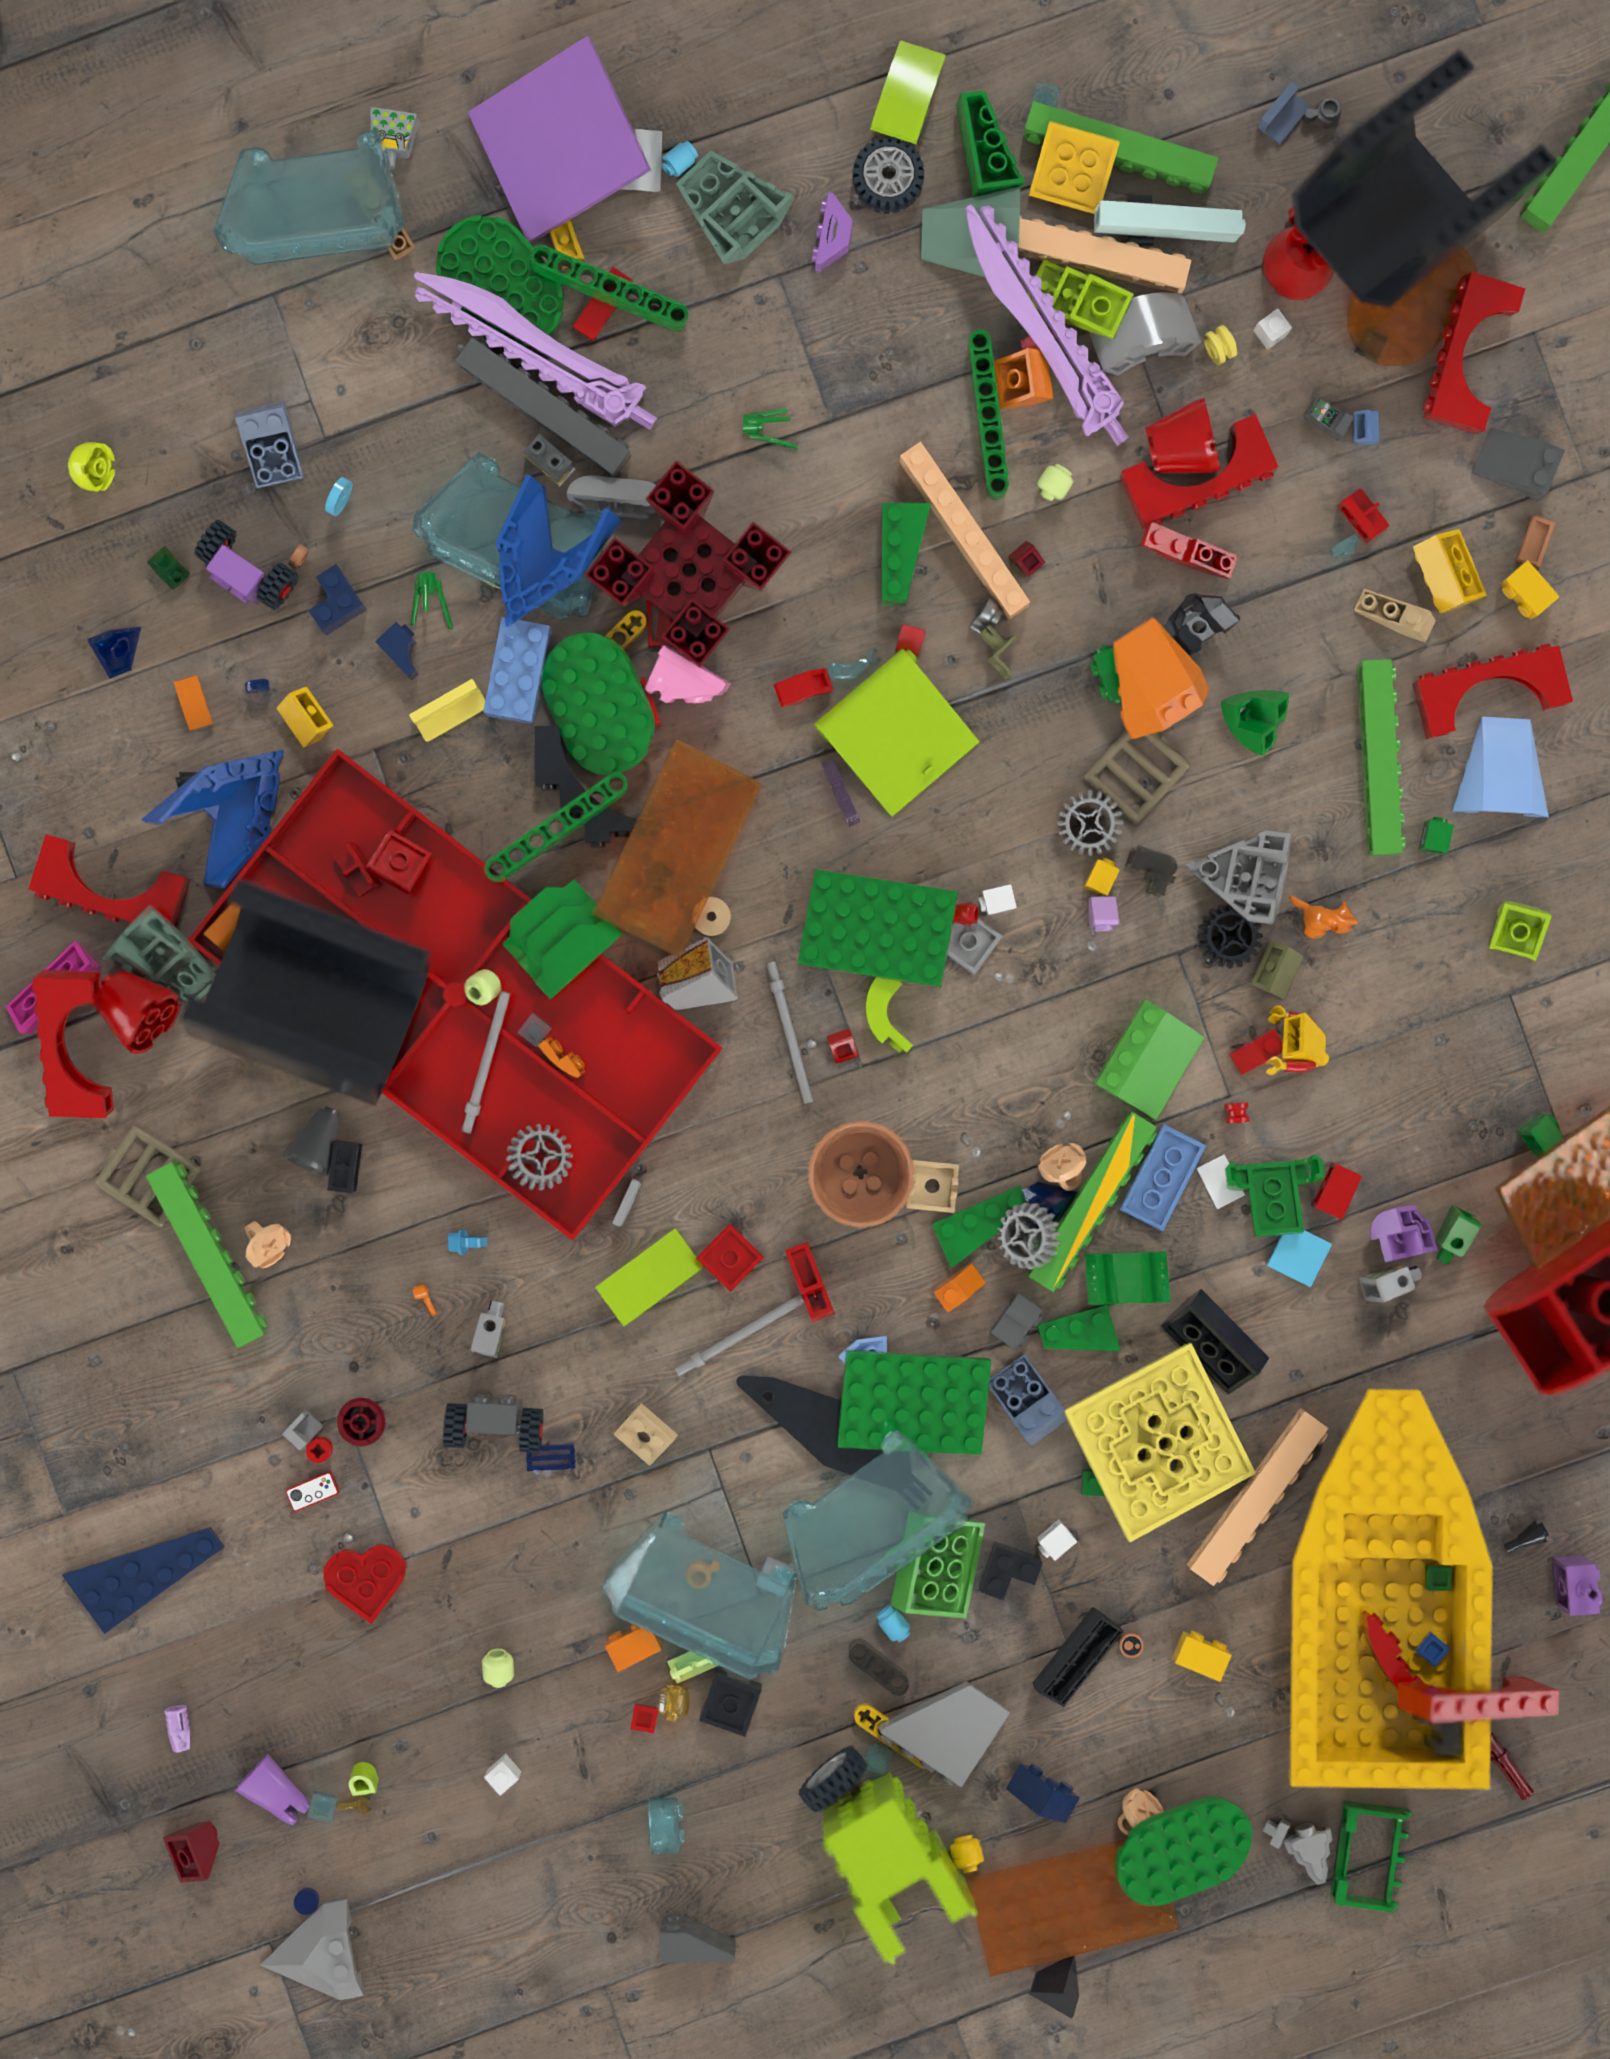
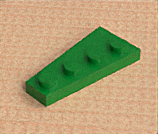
M1021 1185L931 1223L950 1268L954 1267L999 1232L997 1228L1004 1226L1000 1219L1007 1217L1006 1212L1008 1210H1013L1015 1205L1028 1203Z

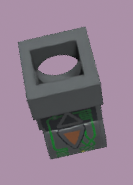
M1317 397L1313 398L1303 414L1307 421L1336 441L1341 439L1354 419L1347 412L1344 414Z

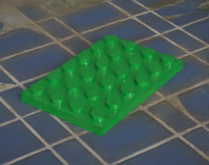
M815 869L798 965L941 988L959 893L953 890Z
M846 1350L837 1446L840 1448L982 1455L991 1359Z

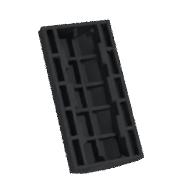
M1092 1607L1033 1681L1034 1688L1041 1695L1064 1707L1124 1630L1105 1614Z

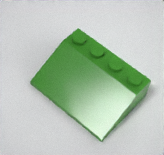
M1142 1000L1093 1084L1156 1120L1205 1037L1147 1000Z
M909 1510L891 1606L908 1614L967 1618L985 1523L934 1512Z

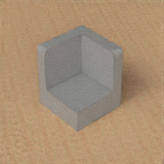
M305 1410L282 1435L300 1451L323 1428V1424L308 1410Z

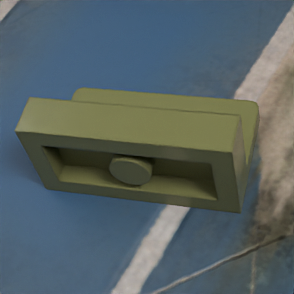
M1270 941L1251 986L1269 992L1284 1000L1302 962L1303 955L1290 947Z

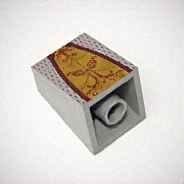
M708 937L658 961L659 972L657 975L661 983L660 996L664 1003H668L675 1010L738 999L733 963Z

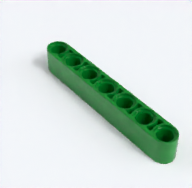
M538 245L531 251L530 266L536 274L672 331H681L687 324L689 312L687 307L680 302L547 246ZM544 256L548 261L540 264L536 262L535 258ZM564 265L567 266L570 269V271L568 273H561L559 272L558 267ZM583 275H589L593 281L585 283L580 278ZM609 284L614 286L616 290L609 293L603 287ZM634 294L638 300L630 302L626 299V296ZM654 303L659 305L661 309L654 312L648 306ZM673 313H679L680 315H682L683 319L681 321H675L672 319L671 315Z
M978 329L973 331L969 337L968 356L985 491L989 498L1000 500L1007 493L1009 479L992 344L988 332ZM981 339L985 342V346L978 348L973 344V341ZM978 363H985L988 366V370L981 372L976 368V365ZM983 386L988 387L992 393L984 396L979 392V389ZM989 410L993 412L995 417L987 420L982 416V412ZM993 434L997 437L998 441L990 444L985 440V436ZM996 458L1000 461L1001 465L993 468L988 464V460ZM999 482L1003 485L1004 489L996 492L991 488V484Z
M620 773L608 775L489 859L485 865V872L488 878L495 883L504 881L619 800L627 792L625 776ZM614 780H619L623 783V788L619 791H614L610 788V783ZM599 794L604 800L599 805H593L590 802L591 796ZM580 808L584 812L583 816L580 819H573L570 816L572 809ZM555 822H560L564 828L560 833H553L550 831V826ZM535 836H539L544 840L543 844L538 848L530 845L531 839ZM519 850L523 852V858L521 861L514 862L510 859L511 853ZM495 864L503 867V872L499 876L490 874V869Z

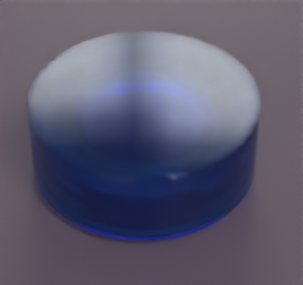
M267 679L251 680L244 684L245 691L249 694L270 690Z
M312 1888L301 1889L294 1898L295 1909L304 1915L313 1913L319 1905L318 1893Z

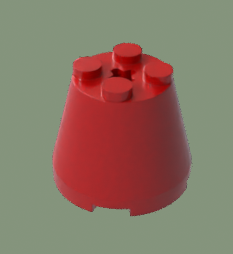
M1296 225L1276 234L1269 242L1263 255L1262 268L1264 277L1267 278L1277 294L1287 299L1306 300L1312 298L1327 287L1335 273L1296 228Z
M1205 398L1194 400L1150 426L1145 427L1156 474L1212 473L1221 470Z
M121 971L114 976L111 974L105 976L101 982L102 996L94 1003H91L121 1044L133 1054H141L154 1047L152 1042L163 1031L168 1033L175 1023L182 1005L178 1002L179 995L171 989L127 971Z

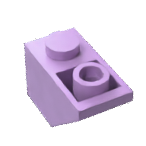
M1116 897L1089 898V927H1095V932H1108L1113 930L1114 926L1119 925Z

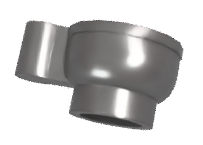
M1333 98L1321 100L1314 110L1308 109L1305 112L1303 120L1306 123L1315 120L1323 128L1333 127L1341 116L1340 104Z
M987 597L978 609L968 629L979 635L987 624H991L994 627L1001 618L1003 610L998 607L996 601Z

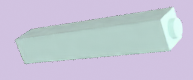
M1100 200L1095 207L1094 233L1236 242L1245 231V219H1242V210Z

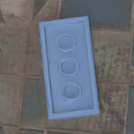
M1162 1123L1119 1210L1163 1232L1207 1145Z

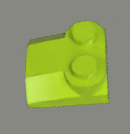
M1503 901L1497 911L1498 918L1490 940L1489 949L1509 952L1536 961L1552 915L1535 907L1512 901Z

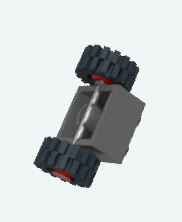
M478 1393L477 1396H474L468 1402V1405L447 1403L443 1422L444 1447L464 1448L467 1432L516 1435L517 1433L520 1437V1452L540 1453L544 1422L543 1409L524 1407L522 1409V1399H516V1395L503 1394L502 1398H492L491 1393Z

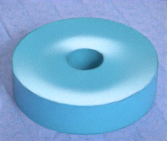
M344 477L338 479L326 501L325 511L335 517L341 513L350 497L353 487L352 481Z

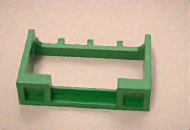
M1344 1800L1330 1895L1336 1905L1391 1913L1394 1912V1909L1399 1908L1398 1902L1391 1901L1393 1886L1402 1887V1881L1394 1879L1396 1862L1405 1863L1406 1860L1405 1856L1398 1855L1400 1838L1409 1839V1833L1401 1831L1403 1820H1407V1817H1412V1811ZM1358 1814L1395 1819L1384 1899L1347 1894L1348 1880L1346 1879L1352 1833L1356 1832Z

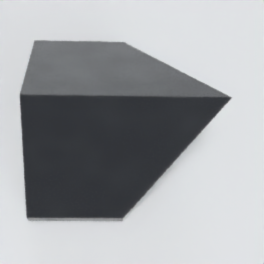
M1075 1953L1038 1971L1034 1976L1029 1995L1069 2018L1074 2017L1079 1999Z

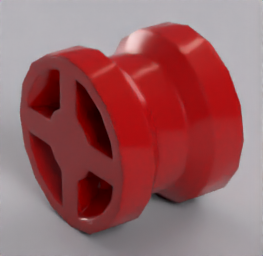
M1248 1102L1224 1104V1109L1227 1111L1226 1124L1250 1122V1117L1246 1111L1249 1107Z
M323 1436L316 1437L306 1447V1456L313 1463H322L333 1453L331 1440Z

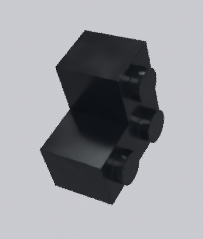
M994 1541L979 1584L980 1592L1004 1601L1011 1578L1035 1585L1043 1564L1041 1558Z

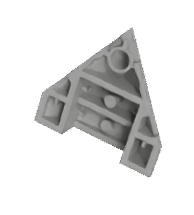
M1266 830L1259 833L1253 839L1240 841L1209 854L1205 859L1198 862L1192 861L1185 864V866L1248 921L1273 924L1279 912L1286 880L1291 834Z
M348 1898L324 1902L260 1966L338 2000L364 1996L361 1971H356L349 1934V1927L352 1921Z

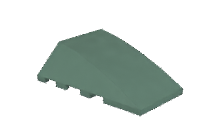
M711 150L676 183V186L723 264L748 257L781 225L794 199V196L788 192H782L775 185L760 180L755 174L740 169L737 164Z
M1020 186L923 209L921 260L985 277L972 243L965 209L968 205H972L980 216L981 207L988 205L994 209L995 224L1001 223L1006 226V240L1017 243L1019 251ZM980 216L981 220L983 221L984 225H985L986 228L988 229V231H989V233L991 234L992 238H993L994 241L997 243V241L995 240V238H994V236L992 235L991 231L989 230L988 226H987L986 223L984 222L983 218ZM1002 252V254L1004 255L1005 259L1007 260L1008 264L1010 265L1011 269L1013 270V272L1015 273V275H1016V277H1017V274H1016L1015 270H1014L1013 267L1011 266V264H1010V262L1008 261V259H1007V257L1005 256V254Z
M151 905L125 928L103 956V959L109 962L113 959L122 964L121 968L130 973L134 970L144 975V979L157 982L171 989L179 995L178 998L186 1001L188 995L201 999L209 992L216 975L193 945Z

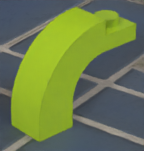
M876 977L868 990L865 1003V1013L869 1028L881 1044L889 1037L891 1039L889 1044L897 1052L900 1053L903 1050L907 1053L913 1045L891 1025L887 1016L889 1000L902 983Z

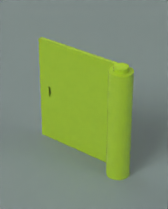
M903 649L898 651L813 724L891 817L980 742L915 663L918 660L909 649L907 651Z

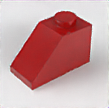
M1268 1029L1228 1055L1240 1074L1243 1075L1266 1063L1272 1057L1283 1052V1041L1275 1029Z

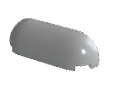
M588 475L574 480L567 490L568 500L580 506L581 511L602 515L604 509L607 508L618 517L648 519L651 514L656 513L645 499L656 486L648 481Z

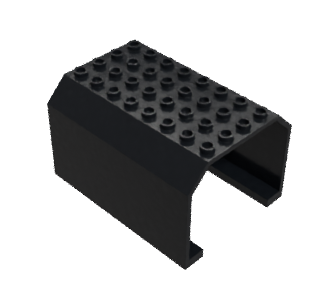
M1460 49L1343 136L1292 194L1296 228L1360 302L1391 308L1504 216L1557 163L1556 159L1541 143L1470 200L1417 139L1414 116L1463 80L1476 68Z
M238 878L228 902L240 907L241 910L234 933L205 1000L188 995L179 1016L187 1036L376 1106L421 998L430 971V951Z

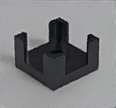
M716 1668L710 1690L700 1712L699 1721L745 1737L761 1694L762 1684L750 1680V1684L730 1678L727 1676V1671Z

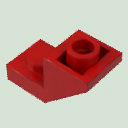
M826 668L806 671L773 685L781 707L797 705L810 697L829 694L834 690Z

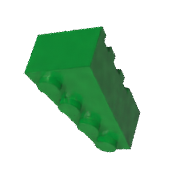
M985 90L961 93L956 102V110L972 196L976 197L1020 186L1021 190L1025 184L1024 177L1019 173L1016 159L1013 154L1011 155L1006 143L1007 139L1004 132H1001L997 117Z
M882 503L881 605L906 604L931 503Z

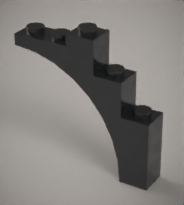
M559 725L534 726L535 784L537 787H541L542 791H555L556 787L560 786V809H562L586 792V790L577 781L569 767L563 749ZM591 796L590 802L593 805L601 804ZM574 808L570 812V816L573 819H580L581 815L584 814L580 808ZM606 808L585 823V842L591 844V848H605V843H611V834H615L616 838H628L630 833H639V837H654V833H659L658 821L632 818L619 814L609 808Z

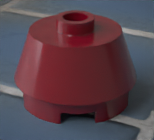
M355 1398L346 1402L337 1416V1428L341 1437L354 1446L373 1444L381 1437L385 1429L386 1421L383 1410L376 1402L368 1398Z

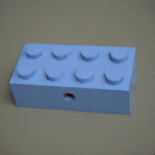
M505 617L501 618L483 711L486 716L531 725L535 724L542 687L543 669L547 660L552 635L550 626L518 620L509 627H506Z

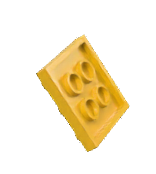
M1050 121L1029 196L1095 214V207L1100 200H1103L1120 141Z

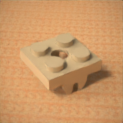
M913 1160L914 1185L912 1192L909 1194L910 1197L906 1203V1208L955 1213L959 1164ZM929 1179H935L939 1182V1190L937 1192L929 1193L926 1190L925 1184Z
M642 1403L632 1411L613 1434L649 1466L678 1436ZM638 1432H646L650 1437V1441L644 1442L640 1440Z

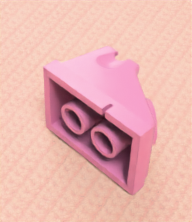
M663 645L645 686V691L650 694H657L659 691L661 693L660 700L665 703H672L677 699H683L685 703L695 704L712 701L713 696L722 695L724 692H727L731 683L703 666L699 668L672 647Z

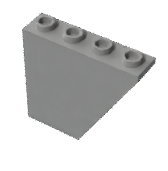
M965 1681L881 1723L878 1729L882 1733L881 1738L891 1745L897 1743L903 1747L901 1751L911 1759L916 1756L922 1760L921 1765L932 1773L934 1770L941 1773V1779L951 1786L956 1783L962 1787L1010 1712L1006 1707L968 1681Z

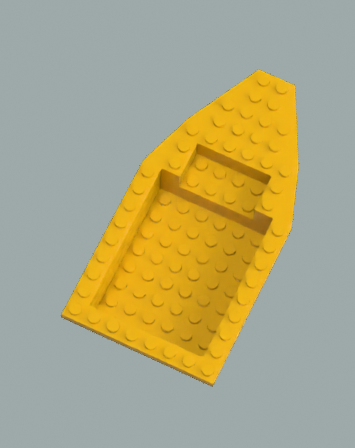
M1418 1389L1367 1390L1318 1485L1292 1560L1289 1781L1291 1786L1490 1789V1719L1430 1722L1398 1708V1689L1389 1681L1377 1664L1366 1640L1361 1613L1364 1610L1370 1615L1375 1612L1384 1622L1381 1627L1386 1633L1391 1630L1401 1641L1398 1646L1403 1652L1399 1655L1410 1666L1407 1671L1412 1676L1417 1674L1424 1683L1451 1689L1491 1690L1492 1564L1468 1489ZM1426 1565H1451L1452 1591H1427ZM1429 1632L1433 1633L1450 1648L1436 1667L1415 1651L1416 1647Z

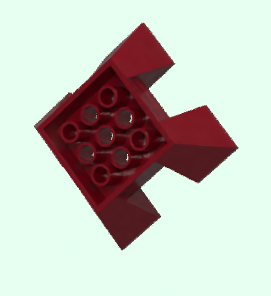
M676 460L645 498L664 521L663 525L639 555L614 537L584 576L622 607L642 597L664 616L668 617L672 624L661 638L700 668L730 631L729 627L717 619L742 586L762 591L792 552L755 522L751 523L736 543L723 535L703 519L715 491ZM703 548L711 551V555L707 558L700 557L698 553ZM669 552L677 554L676 560L672 562L666 561L664 557ZM688 567L696 569V573L692 577L685 576L683 572ZM707 582H712L715 585V589L711 592H705L702 586ZM672 586L681 588V592L677 596H671L668 590Z

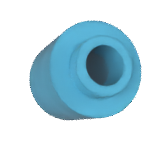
M688 141L680 142L662 157V167L669 176L674 175L678 177L695 163L698 153Z
M891 1604L876 1615V1618L879 1620V1626L892 1642L896 1640L901 1642L910 1635L908 1631L911 1628L910 1624L899 1610L893 1608Z

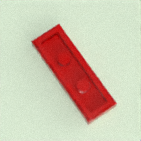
M612 267L609 273L633 283V279L616 268ZM609 284L603 287L609 293L616 290L614 286ZM592 297L573 325V329L594 342L616 307Z

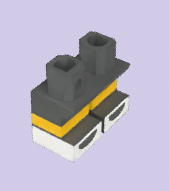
M540 434L523 451L525 458L558 487L575 471V467L571 465L572 462Z

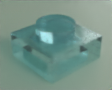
M1038 81L1030 107H1032L1033 101L1056 107L1061 88Z
M1356 534L1335 545L1330 550V553L1334 559L1340 555L1344 559L1356 551L1354 547L1360 541Z
M532 1013L517 1033L537 1048L538 1044L544 1040L552 1027L535 1013Z
M868 1743L864 1758L868 1765L866 1770L886 1775L892 1749Z
M315 1791L308 1818L332 1823L338 1796Z

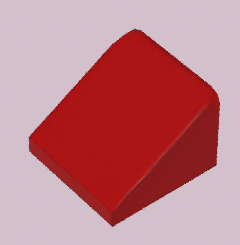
M902 624L895 650L900 651L903 649L907 651L909 649L915 656H918L926 631Z
M850 1029L827 1036L836 1064L859 1057Z

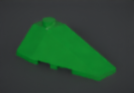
M1540 1113L1519 1128L1517 1132L1570 1204L1582 1210L1585 1205L1562 1134L1557 1128L1559 1124L1552 1115L1548 1116L1547 1114Z

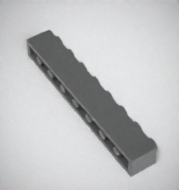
M473 337L469 340L455 360L461 370L607 475L616 478L631 457L627 443L620 438L614 440L608 435L610 432L600 424L595 426L589 422L590 417L579 409L575 412L569 407L570 403L560 395L556 398L550 394L551 390L540 381L538 383L530 379L531 375L523 368L519 367L518 370L510 365L511 360L507 359L502 353L496 355L484 340L480 339L477 341Z

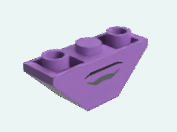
M828 192L827 200H822L820 215H824L823 224L818 223L816 238L820 239L818 248L814 247L812 262L816 263L815 271H822L848 253L853 220L834 193Z

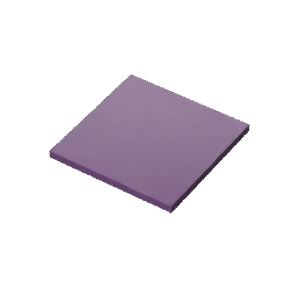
M588 36L468 111L522 232L530 244L651 171L596 48Z

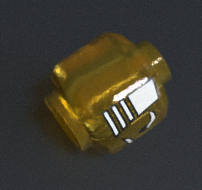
M667 1684L666 1688L661 1689L659 1692L658 1713L665 1715L666 1721L679 1722L680 1717L688 1715L690 1693L685 1690V1686Z

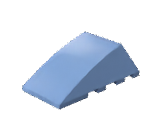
M1481 717L1471 747L1472 751L1465 766L1466 770L1462 782H1460L1457 799L1451 812L1477 813L1484 811L1517 813L1531 817H1549L1530 719Z

